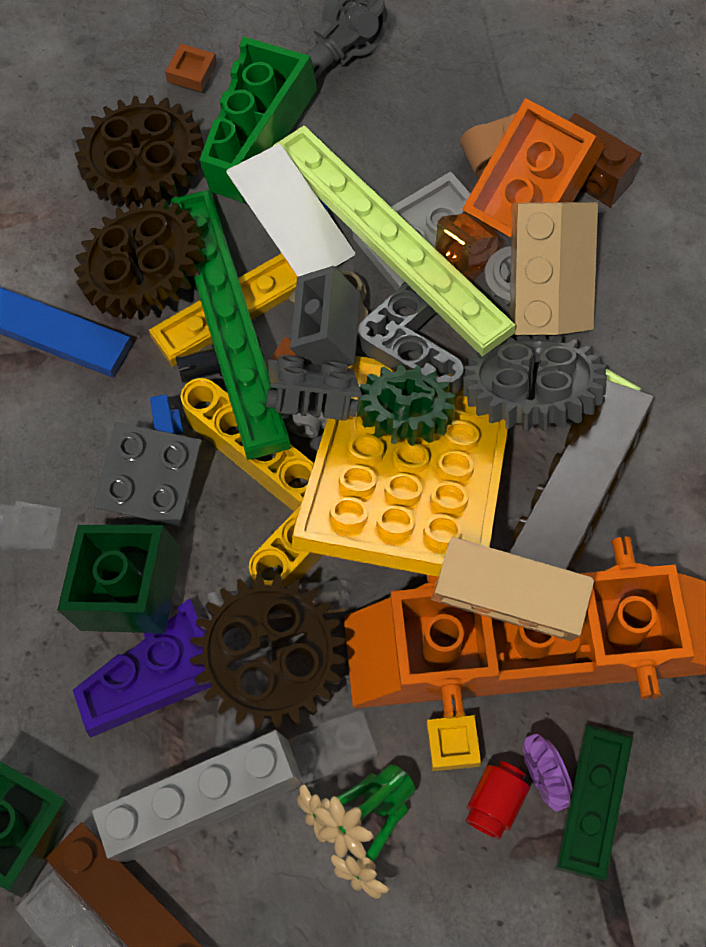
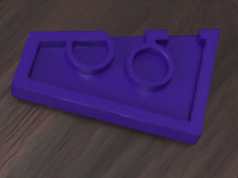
M190 598L177 608L178 613L168 620L165 634L144 633L145 639L125 655H116L72 690L85 730L90 738L212 687L210 683L196 685L195 678L205 671V667L191 666L190 658L203 654V650L191 646V638L205 636L204 632L196 626L195 622L198 617Z

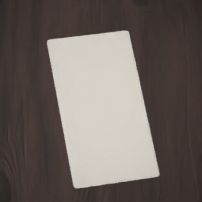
M277 144L227 169L226 173L297 276L333 265L336 267L355 256V251L281 144Z

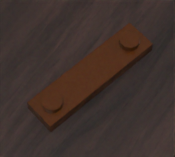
M82 822L45 858L128 947H203L121 862L107 859L103 843Z

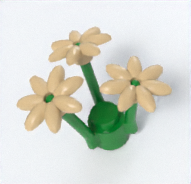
M388 765L377 776L370 773L359 784L337 797H332L330 801L327 798L320 801L317 794L311 796L307 787L304 784L301 785L297 803L307 813L305 823L314 827L315 835L320 842L328 841L329 843H334L336 855H332L331 861L335 866V875L339 878L351 880V886L355 891H360L363 888L370 897L375 899L380 898L382 893H387L389 888L375 879L377 873L374 871L376 868L374 861L397 823L408 813L405 803L415 793V786L410 776L400 767ZM365 793V802L359 808L355 807L345 813L343 806ZM371 811L379 816L388 814L389 817L366 853L361 842L370 841L373 839V834L364 827H361V821ZM349 849V851L358 859L356 861L351 856H347L346 860L344 861L343 859H341V857H344Z

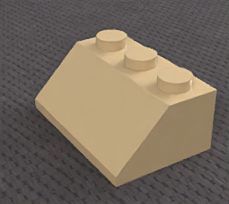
M598 202L512 203L510 320L516 325L515 335H559L594 330Z

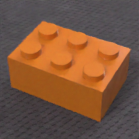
M525 98L462 210L511 237L512 203L573 202L604 150L605 145L596 135Z

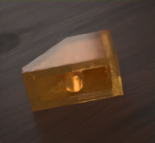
M467 213L442 216L437 221L435 249L464 277L473 283L485 270L489 258L497 251L499 236L495 234L488 224L481 221L478 222Z

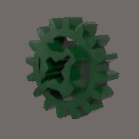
M401 364L397 366L396 372H391L386 367H382L380 369V377L369 374L367 375L366 384H360L362 394L361 398L358 397L357 415L363 416L362 425L364 428L375 426V437L379 438L385 434L391 435L392 444H396L401 438L407 439L410 446H415L416 438L419 437L431 443L433 442L434 433L444 436L447 425H452L456 396L455 393L448 392L450 385L448 382H436L437 373L435 372L425 376L422 375L421 367L416 366L413 370L406 371L405 367Z

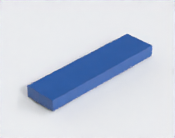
M0 287L1 335L113 378L132 345L129 336Z

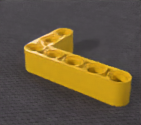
M193 379L185 384L180 396L187 423L293 511L287 520L253 554L249 562V572L253 588H255L256 574H261L266 568L275 567L282 571V588L288 589L295 579L301 580L323 556L291 549L292 545L290 544L307 485L302 488H292L288 483L297 478H302L309 482L314 463L291 444V449L273 453L276 456L269 461H259L256 458L247 460L240 434L228 435L225 433L227 429L237 427L228 394L209 379ZM205 401L211 403L208 407L203 409L194 408V406L199 402ZM264 580L265 586H272L273 580Z

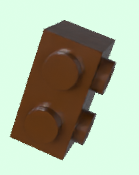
M574 113L568 121L596 135L605 145L581 190L611 208L633 183L642 153L577 113Z

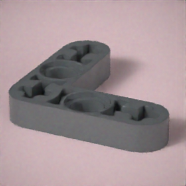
M405 282L359 324V345L361 350L394 372L397 371V366L401 364L405 367L406 371L413 370L416 366L421 367L422 375L425 376L435 372L441 376L440 378L437 377L436 382H448L450 384L448 392L455 393L456 395L463 387L464 366L456 356L415 333L436 311ZM401 307H410L416 312L409 316H400L395 313V310ZM414 350L422 356L417 360L407 361L402 359L400 354L404 351Z

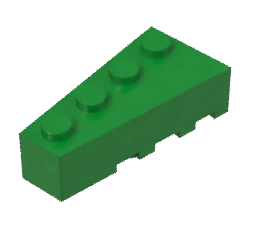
M243 36L239 45L240 55L238 61L233 62L230 71L231 81L228 90L223 91L220 100L221 110L218 119L213 120L200 163L210 192L245 203V199L226 173L227 169L273 147L274 144L287 137L316 93L317 85L311 56Z

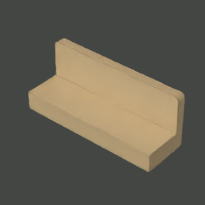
M453 537L448 543L431 600L572 641L581 635L594 580L589 576Z

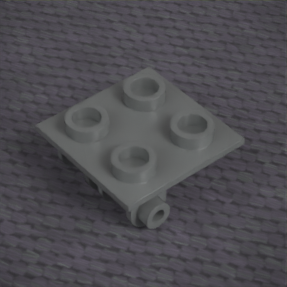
M280 355L278 360L267 359L270 387L276 388V390H267L266 407L274 408V413L297 415L300 391H303L301 416L307 415L310 392H316L314 417H320L324 393L326 394L324 418L346 421L347 417H356L358 400L350 398H361L362 393L354 370L349 369L346 363L324 360L321 365L306 364L303 358L292 355Z
M115 422L94 508L180 527L183 516H188L191 510L192 500L188 499V494L202 440Z

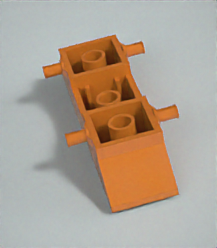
M625 536L623 541L622 537L615 538L611 541V544L613 545L616 566L606 571L581 573L591 577L594 583L581 635L572 641H568L432 601L431 597L438 577L427 575L428 583L418 588L391 591L390 598L344 616L352 707L355 709L442 700L444 718L452 719V699L455 718H459L465 715L462 698L638 681L640 699L658 698L661 696L658 679L706 674V581L677 573L676 564L648 566L635 563L631 537Z

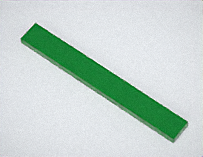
M210 189L171 199L172 205L178 203L182 211L188 210L203 233L201 237L206 247L200 251L205 257V261L195 264L200 271V275L193 276L246 458L250 460L291 449L281 413H274V408L266 407L267 390H273V387H270L268 371Z

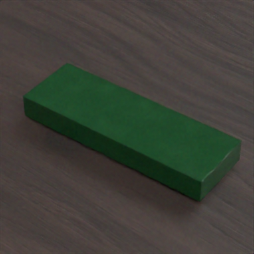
M589 725L584 727L572 784V794L570 795V806L567 808L555 870L602 883L606 881L633 737Z

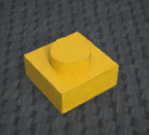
M475 715L459 718L452 717V719L427 720L426 726L432 771L480 767L481 759Z

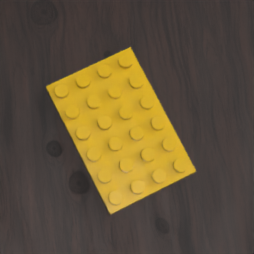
M355 356V363L348 366L349 369L354 370L359 387L360 384H366L367 375L374 374L380 377V369L386 367L375 359ZM463 387L455 395V412L452 425H447L444 436L434 433L433 442L431 443L419 437L416 438L415 446H410L407 439L401 438L396 444H392L391 435L385 434L379 438L375 437V426L364 428L362 425L363 416L357 414L356 417H347L346 421L327 418L293 531L291 549L439 577L451 538L456 537L490 547L508 431L505 420L501 419L492 424L489 423V414L476 415V406H468L467 396H464Z

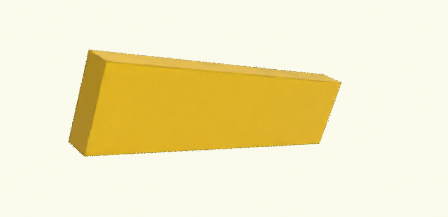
M282 253L238 278L251 320L289 299L291 293L296 289L298 276ZM200 300L149 329L150 337L172 367L177 364L176 356L199 352L213 343Z

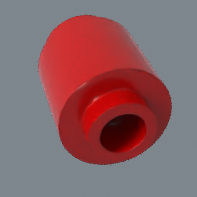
M499 761L497 767L487 765L466 806L469 813L465 822L476 830L500 840L505 830H511L530 790V786L523 781L526 774L517 767L503 761Z

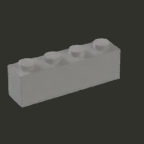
M275 730L92 810L107 859L127 863L303 785L304 781L288 740Z

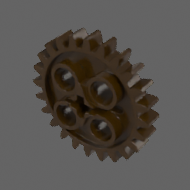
M149 95L145 103H140L138 97L133 96L131 105L126 106L120 99L117 101V110L113 111L105 106L103 107L105 117H91L94 128H82L85 138L76 140L79 151L75 153L82 180H85L89 191H96L98 199L102 200L108 196L113 206L118 204L121 199H124L127 209L130 208L131 202L135 200H140L142 206L150 198H155L159 203L164 199L163 194L166 192L177 197L176 186L178 184L189 187L188 175H199L197 164L200 163L202 150L204 149L199 123L194 122L192 113L190 111L184 113L180 103L170 107L169 100L165 97L159 104H155L153 95Z
M147 199L143 208H138L135 201L131 202L129 211L126 213L119 207L116 208V218L113 220L104 216L102 222L105 226L102 229H90L94 236L93 240L81 242V245L87 252L79 253L75 257L81 264L74 268V272L79 277L76 283L92 306L95 305L102 314L109 311L114 318H117L123 311L128 319H132L137 309H140L145 317L149 316L152 305L156 304L160 310H164V299L169 297L172 300L178 301L179 296L176 290L179 287L184 289L191 288L187 277L200 275V271L195 264L205 261V257L200 250L205 248L206 244L201 237L203 235L202 231L188 210L182 211L178 203L170 207L165 199H162L155 207L151 199Z
M256 574L255 588L248 589L242 579H238V594L233 596L222 588L220 590L223 602L221 607L211 602L206 603V609L212 616L211 621L197 619L195 622L196 626L205 633L204 637H194L190 640L191 646L203 650V654L190 658L191 666L205 667V671L195 678L196 685L211 684L212 687L204 696L205 701L210 702L220 697L223 701L219 707L218 714L222 717L232 708L237 711V726H240L247 716L254 717L255 731H259L264 718H271L274 729L279 731L282 716L286 715L297 726L300 723L299 710L301 708L314 716L317 713V708L313 699L317 697L327 702L330 700L331 695L323 686L324 683L338 685L341 680L336 673L330 670L331 667L344 665L346 658L333 653L334 649L340 648L345 644V638L331 636V632L340 625V620H325L324 616L331 604L326 602L316 607L313 604L316 589H311L304 596L298 594L300 580L295 579L288 589L282 588L280 574H276L272 586H265L261 574ZM277 610L287 611L293 617L294 625L285 632L275 631L268 624L267 618L269 615ZM233 628L245 630L250 636V643L242 650L229 649L223 642V637L227 631ZM301 633H305L308 637L302 643L292 644L279 649L276 652L275 662L269 663L266 657H259L237 670L230 671L228 669V664L257 655L260 652V643L267 641L270 647H276ZM296 653L306 655L312 662V671L306 676H294L286 668L285 662L289 656ZM253 671L262 673L268 680L269 686L267 690L261 695L253 696L247 694L241 687V680L244 675Z

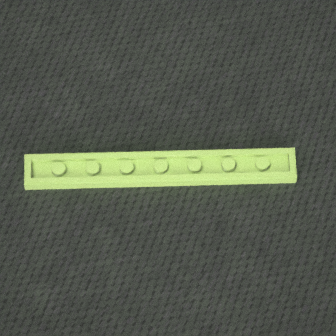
M302 126L273 145H282L315 195L482 357L515 333L516 325L307 127Z

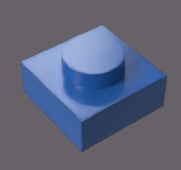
M167 394L149 397L155 430L176 435L184 434L180 410H171Z

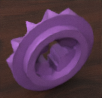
M538 733L526 737L522 746L525 756L524 762L528 767L529 776L532 778L536 790L541 794L543 802L556 812L569 807L572 784L557 749L549 740H544Z

